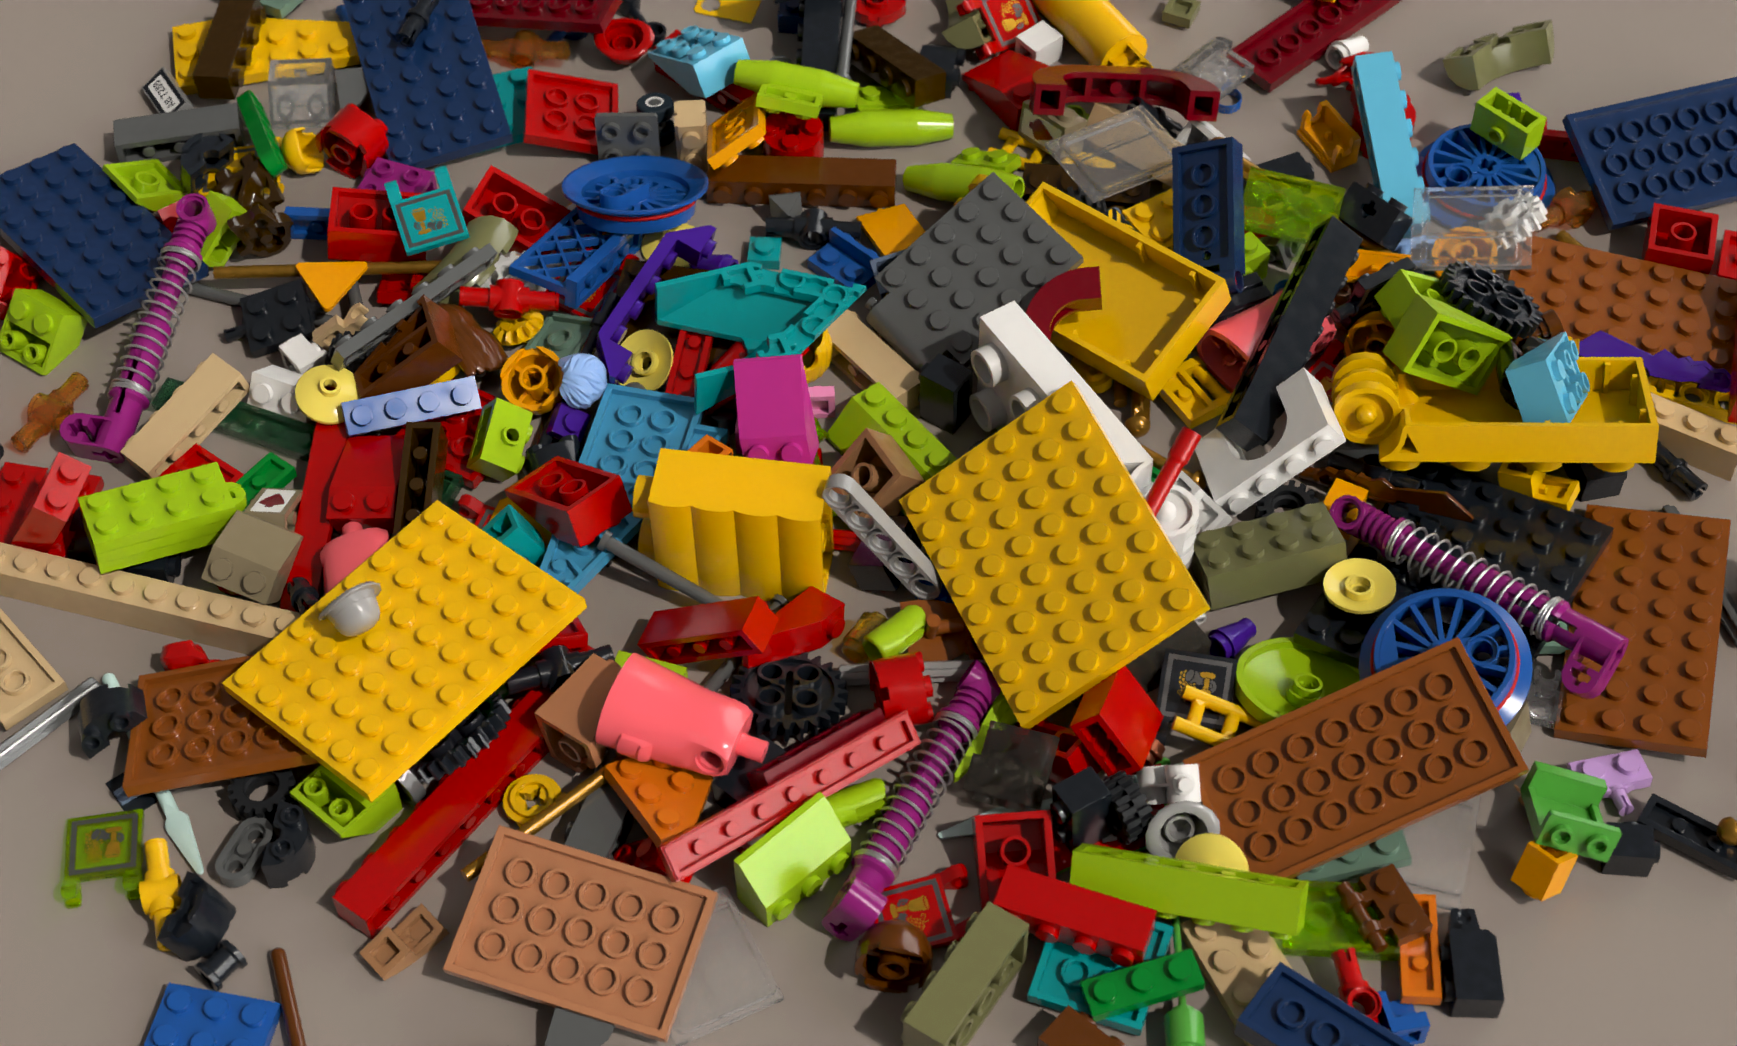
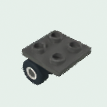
M663 93L643 95L636 103L637 113H596L595 127L599 160L635 155L661 156L660 147L670 144L675 139L674 122L670 119L674 114L671 97Z

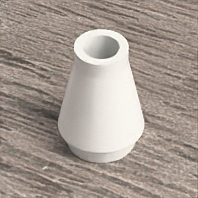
M1360 35L1355 38L1332 42L1325 54L1327 63L1333 69H1338L1343 65L1339 63L1341 59L1359 52H1367L1369 49L1368 40Z

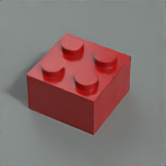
M1654 203L1645 228L1641 259L1709 274L1714 262L1719 214Z

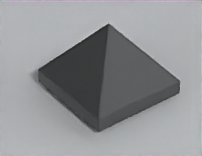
M800 192L769 195L771 217L795 218V215H801Z

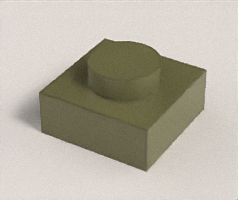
M1169 0L1162 12V21L1190 29L1200 11L1201 1Z

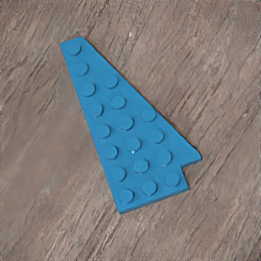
M607 383V388L603 393L579 463L620 475L632 507L637 476H654L660 448L687 451L706 434L725 444L728 441V429L701 425L705 411L696 415L694 411V397ZM632 511L622 518L618 525L606 530L613 533V538L627 544L640 531L644 518L634 517ZM606 530L596 536L592 543L582 547L560 541L552 535L540 569L578 594L615 556V554L606 549L603 552L597 549V545Z

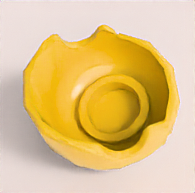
M305 127L290 129L284 134L281 143V152L287 166L299 175L316 173L324 167L323 152L319 153L316 147V135L312 132H302L305 130Z

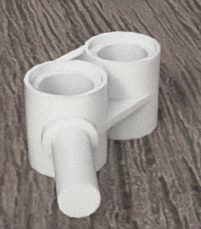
M1198 764L1147 766L1137 771V783L1140 786V792L1144 793L1147 797V804H1171L1185 800L1201 802Z

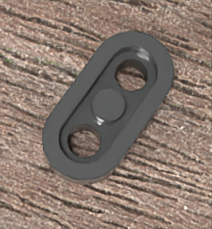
M251 817L244 820L219 854L215 863V869L220 881L224 885L229 887L244 886L253 879L261 867L267 843H272L276 840L272 824L267 819ZM256 838H263L258 843H252ZM237 868H243L237 873H232Z

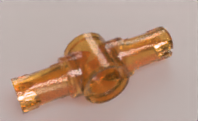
M519 30L515 33L514 38H506L502 41L482 40L487 59H505L517 69L528 66L533 68L535 62H543L544 60L568 61L570 57L568 41H544L536 33L529 30Z
M1572 187L1560 190L1553 197L1549 207L1546 208L1548 211L1545 215L1547 221L1540 224L1541 230L1534 232L1538 233L1553 225L1561 226L1566 223L1572 229L1584 225L1591 217L1594 208L1598 207L1592 190L1576 192Z
M73 372L60 388L52 390L48 395L37 393L28 405L26 424L11 437L13 446L22 453H28L43 435H48L53 429L59 431L63 420L69 415L74 414V402L89 388L87 378L78 372Z

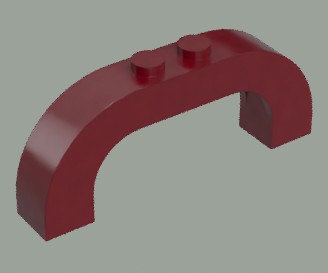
M1076 64L1055 65L1034 72L1029 109L1033 115L1064 116L1065 103L1132 104L1130 102L1131 99L1138 96L1150 105L1161 106L1179 112L1186 121L1217 122L1221 91L1207 80L1166 69Z
M1099 266L1077 268L1064 272L1043 285L1032 298L1026 314L1050 342L1055 327L1066 316L1081 311L1102 310Z

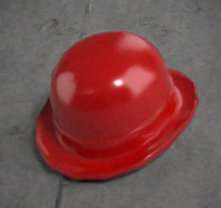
M619 18L612 19L604 33H594L593 39L596 47L612 62L628 65L638 61L651 48L655 35L652 28L643 21Z

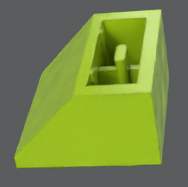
M15 288L0 331V352L41 375H48L80 345L88 321L74 307L44 290Z
M320 765L289 792L292 798L340 838L376 833L403 809L397 786L394 783L371 803L323 765Z

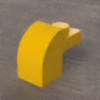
M1502 462L1497 472L1500 487L1530 496L1570 511L1580 492L1579 480L1533 471L1524 467L1520 462Z

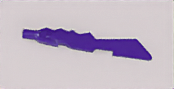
M1601 330L1580 341L1579 356L1642 357L1644 367L1647 369L1649 376L1675 382H1693L1698 384L1697 388L1722 393L1730 392L1731 374L1726 369H1714L1706 361H1693L1690 356L1677 358L1666 349L1651 355Z

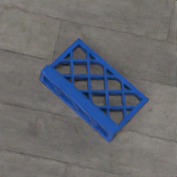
M577 206L509 266L510 275L564 295L565 306L577 309L620 269L624 258L628 254L635 255L642 245V234L615 233L602 235L601 232L604 231L594 229L586 224L575 225L574 223L578 219L580 220ZM589 233H594V234H595V236L582 237V238H581L580 235H579V234H589ZM559 236H573L572 239L558 240ZM600 246L595 250L585 249V247ZM563 249H579V251L575 252H563ZM556 250L557 252L556 254L541 255L542 251ZM575 261H584V262H583L582 264H580V265H571V266H569V263H568V262H575ZM546 264H562L561 267H546ZM537 265H539V267H540V269H533V270H529V269H527V268H524V267H527V266H537ZM567 276L564 282L552 278Z

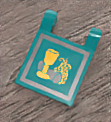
M446 166L434 169L440 189L402 199L396 180L384 184L407 257L470 238Z

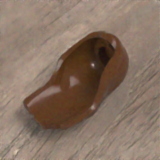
M437 304L449 313L463 360L458 365L467 377L474 376L475 372L478 374L484 373L485 370L491 372L504 366L509 357L506 355L502 345L496 337L479 326L468 310L455 304Z

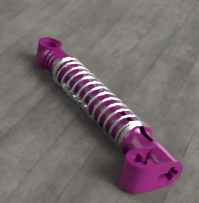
M190 193L182 197L177 203L178 219L176 226L173 229L171 239L160 250V257L157 261L161 267L153 269L155 276L158 278L149 280L151 287L154 289H147L145 291L146 296L150 300H143L141 302L142 307L146 311H139L137 313L139 322L133 324L135 333H131L128 336L131 344H127L124 347L127 355L120 358L123 366L116 369L119 377L114 378L109 387L108 398L110 401L104 417L74 413L66 417L60 425L61 437L77 457L115 464L125 461V457L120 451L125 447L128 439L135 434L142 412L147 410L151 404V393H154L156 390L155 382H158L160 379L159 371L164 368L163 360L168 357L167 349L173 345L171 338L177 334L175 327L181 323L179 316L185 312L183 305H186L189 301L187 294H190L193 290L192 283L196 281L195 273L200 270L202 265L201 249L203 248V243L206 240V236L210 235L217 225L216 217L207 199L201 194ZM157 270H164L162 277L156 273ZM193 274L192 281H189L186 278L187 275ZM155 280L160 281L158 287L154 286L152 282ZM183 285H189L187 292L182 289ZM150 291L156 292L155 295H154V298H152L151 296H149V295H148V292H150ZM179 296H185L183 303L178 300ZM150 302V309L145 307L144 303ZM181 306V312L177 314L174 309ZM145 313L147 317L141 318L140 314ZM177 317V323L173 325L170 320ZM87 435L90 436V438L92 439V441H94V443H92V442L90 441V439L88 438Z
M1351 495L1337 498L1331 506L1330 515L1339 529L1380 550L1382 557L1390 560V562L1395 561L1396 565H1398L1408 556V571L1413 570L1418 563H1421L1419 569L1420 577H1424L1430 569H1433L1431 575L1432 584L1437 583L1444 575L1446 577L1443 582V588H1450L1456 581L1458 582L1456 589L1463 585L1462 590L1477 593L1500 605L1515 619L1521 628L1523 626L1528 627L1530 635L1535 634L1537 639L1539 638L1544 642L1554 641L1572 650L1561 673L1562 682L1569 691L1584 699L1595 698L1604 691L1626 652L1629 642L1627 637L1571 609L1569 602L1564 600V598L1558 596L1550 598L1548 590L1538 592L1535 584L1525 585L1523 577L1513 579L1510 571L1501 573L1497 564L1488 566L1485 558L1476 560L1473 552L1464 554L1461 546L1456 545L1452 547L1448 539L1440 541L1437 533L1428 535L1425 527L1416 528L1414 522L1410 521V519L1403 517L1398 519L1391 518L1390 515L1384 514L1381 510H1376L1375 507ZM1357 508V518L1353 522L1347 523L1346 516L1348 512ZM1418 530H1423L1425 533V537L1422 540L1415 537ZM1431 536H1435L1437 539V543L1434 546L1427 543L1428 538ZM1441 543H1448L1449 550L1447 552L1439 549ZM1454 549H1460L1461 556L1459 558L1451 555ZM1472 555L1473 563L1471 565L1463 561L1465 556ZM1414 559L1416 562L1410 568L1411 561ZM1424 565H1425V566H1427L1428 568H1427L1426 571L1422 574V571H1423V568H1424ZM1436 572L1440 573L1438 577L1434 580ZM1448 579H1452L1451 582L1446 586ZM1522 601L1527 603L1524 608L1520 606ZM1534 607L1539 609L1537 615L1532 613ZM1549 615L1553 616L1551 622L1547 620ZM1559 621L1576 628L1574 634L1557 626ZM1584 657L1602 665L1601 670L1597 672L1583 665ZM1580 673L1591 677L1588 684L1577 679Z
M977 659L971 663L956 686L957 691L948 706L941 708L932 721L934 728L927 729L926 735L928 739L921 740L922 744H920L922 750L914 751L915 761L907 763L909 772L902 773L900 776L902 783L894 785L893 789L896 795L888 796L889 806L881 807L882 817L874 819L876 829L868 830L867 836L869 841L861 842V849L856 850L851 861L852 870L822 919L823 927L838 939L850 942L856 940L872 926L888 900L886 896L881 894L884 888L892 885L901 871L900 866L906 863L907 854L913 851V843L919 840L920 831L924 830L927 826L926 820L932 818L933 809L938 807L940 797L944 796L947 791L946 786L952 783V775L956 772L963 757H966L965 753L969 746H972L973 739H976V736H978L980 721L1001 692L990 668ZM931 731L938 732L934 740L929 735ZM924 742L932 743L928 751L923 747ZM962 745H968L967 749L964 750ZM918 753L925 754L921 762L916 757ZM955 754H962L961 760L958 761ZM911 764L919 765L915 773L910 769ZM949 765H956L953 772L948 767ZM905 775L912 776L908 784L903 779ZM943 776L950 777L947 783L942 779ZM936 787H943L941 794H938ZM932 798H937L935 805L932 806Z

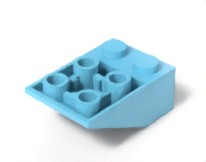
M697 25L684 28L681 31V35L674 39H665L656 45V49L647 53L651 60L689 94L702 98H707L733 83L738 59L750 60L742 37L713 31V29L701 28Z
M1566 331L1559 333L1512 361L1505 371L1523 422L1545 423V420H1550L1551 423H1571L1588 396L1587 392L1590 391L1588 377L1585 372L1580 373L1576 361L1579 359L1578 349L1573 340L1569 341Z

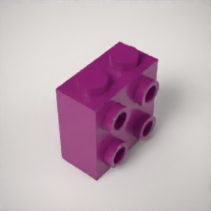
M377 157L371 168L366 170L363 180L357 188L386 191L384 184L396 180L400 192L426 193L436 190L437 184L435 174L432 171Z

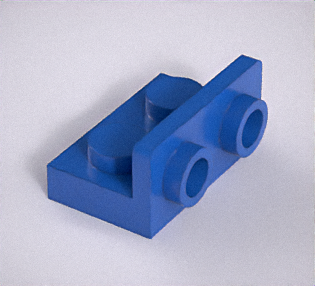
M833 227L829 230V243L807 259L808 269L818 276L835 279L834 284L853 287V284L856 283L867 286L866 290H868L876 283L870 260L879 258L874 250L866 248L854 240L850 234Z

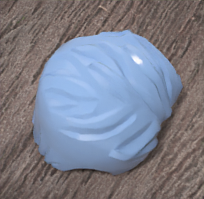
M575 353L558 360V366L562 368L563 372L562 383L559 388L562 398L568 406L575 409L591 407L595 401L601 398L607 388V369L598 357L586 353Z

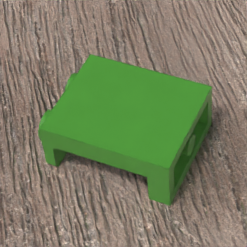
M1534 761L1520 788L1535 843L1608 862L1622 833L1620 828L1604 824L1599 809V804L1608 789L1605 779Z

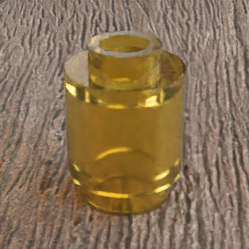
M876 611L872 613L863 612L843 638L844 644L841 647L843 654L856 664H865L866 661H871L864 651L862 645L863 638L888 619Z

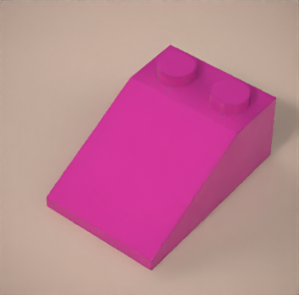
M802 354L734 359L739 441L743 457L813 464L819 447V440Z

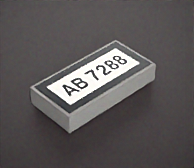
M164 67L142 87L158 113L187 110L194 107L174 77Z

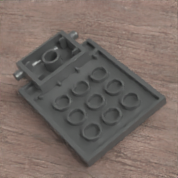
M992 172L874 277L889 293L881 301L872 297L866 302L865 307L870 311L866 322L919 373L926 363H931L939 353L950 359L954 357L961 365L968 367L971 364V352L979 348L981 316L1014 300L1026 313L1032 298L1043 285L1064 272L1077 269L1084 262L1083 257L1003 180Z

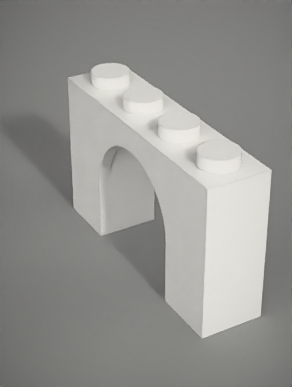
M1302 368L1276 386L1287 414V425L1282 438L1270 452L1260 458L1246 460L1242 448L1217 429L1201 438L1195 449L1213 500L1232 517L1246 510L1258 500L1346 442L1323 385L1305 368Z

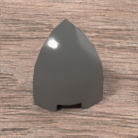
M363 68L335 70L340 109L348 103H353L360 107L367 94V82Z
M555 1007L544 1046H601L610 1038L615 1025Z

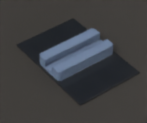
M125 772L105 783L126 814H139L158 802L154 792L128 797L122 788Z

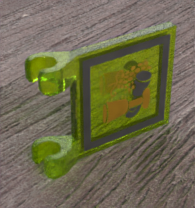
M143 809L67 819L64 880L60 891L62 899L66 900L65 905L67 909L77 908L82 905L81 882L123 876L122 886L127 891L128 900L140 899L139 882L143 881Z

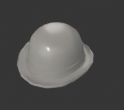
M368 581L348 589L324 608L319 614L318 619L321 621L328 618L336 630L345 636H358L370 630L380 618V608L376 600V596L382 590L380 584Z
M1185 800L1168 804L1160 809L1149 822L1145 834L1146 849L1151 855L1175 858L1179 848L1189 838L1202 833L1220 834V822L1211 809L1199 802Z

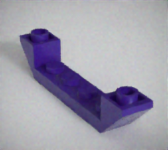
M707 225L667 232L598 332L596 350L599 359L607 369V383L618 385L620 382L625 384L634 367L630 365L633 353L619 344L627 333L628 328L625 326L630 318L636 320L643 310L645 303L642 301L647 293L650 295L655 293V283L661 282L662 278L659 276L664 269L669 271L677 257L682 258L695 267L698 266L703 257L709 259L717 245V242L714 241L716 227Z

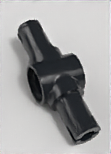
M808 208L800 216L795 215V218L766 216L765 237L794 238V241H799L803 248L813 251L819 250L826 243H829V230L833 227L850 234L854 240L860 242L861 221L833 220V217H828L827 213L819 208Z
M1336 451L1335 454L1332 453L1329 456L1327 466L1337 470L1349 469L1357 474L1363 472L1371 479L1385 478L1394 487L1426 490L1427 488L1426 480L1382 466L1379 462V454H1368L1357 459Z
M610 644L583 652H578V650L570 652L569 648L563 645L552 646L539 655V659L534 662V665L519 669L504 682L509 695H513L520 691L540 687L541 689L549 688L550 692L554 693L593 653L606 661L608 659L615 661L613 650Z

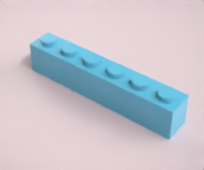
M1392 51L1355 56L1351 72L1373 184L1384 192L1381 198L1387 202L1391 197L1408 207L1405 213L1415 219L1402 239L1423 236L1427 224H1430L1431 217L1428 205H1423L1422 195L1425 192L1424 180L1422 176L1417 175L1416 166L1419 164L1418 151L1416 147L1411 146L1410 137L1413 136L1412 121L1410 118L1406 119L1404 111L1407 108V96L1405 90H1400L1398 82L1401 80L1400 63L1394 62Z

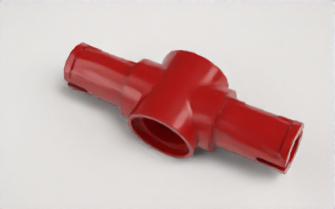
M504 278L495 281V285H490L489 288L460 286L459 306L487 307L488 311H494V316L498 318L518 319L523 316V313H528L529 310L558 312L559 293L532 291L529 287H524V282L520 280Z
M1347 948L1346 953L1344 949L1332 952L1330 956L1333 959L1340 987L1337 989L1340 1000L1352 1007V1001L1360 1003L1366 1011V1016L1380 1024L1378 1014L1382 1009V999L1377 991L1369 987L1368 981L1363 980L1355 948Z

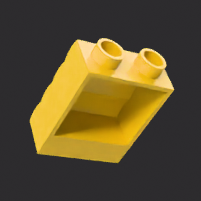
M660 448L654 476L638 475L634 486L633 516L644 518L639 533L638 552L716 596L742 595L746 598L759 596L764 601H770L775 594H779L791 602L810 586L826 593L834 553L832 509L824 501L822 493L828 477L831 476V466ZM657 579L658 586L668 590L678 591Z

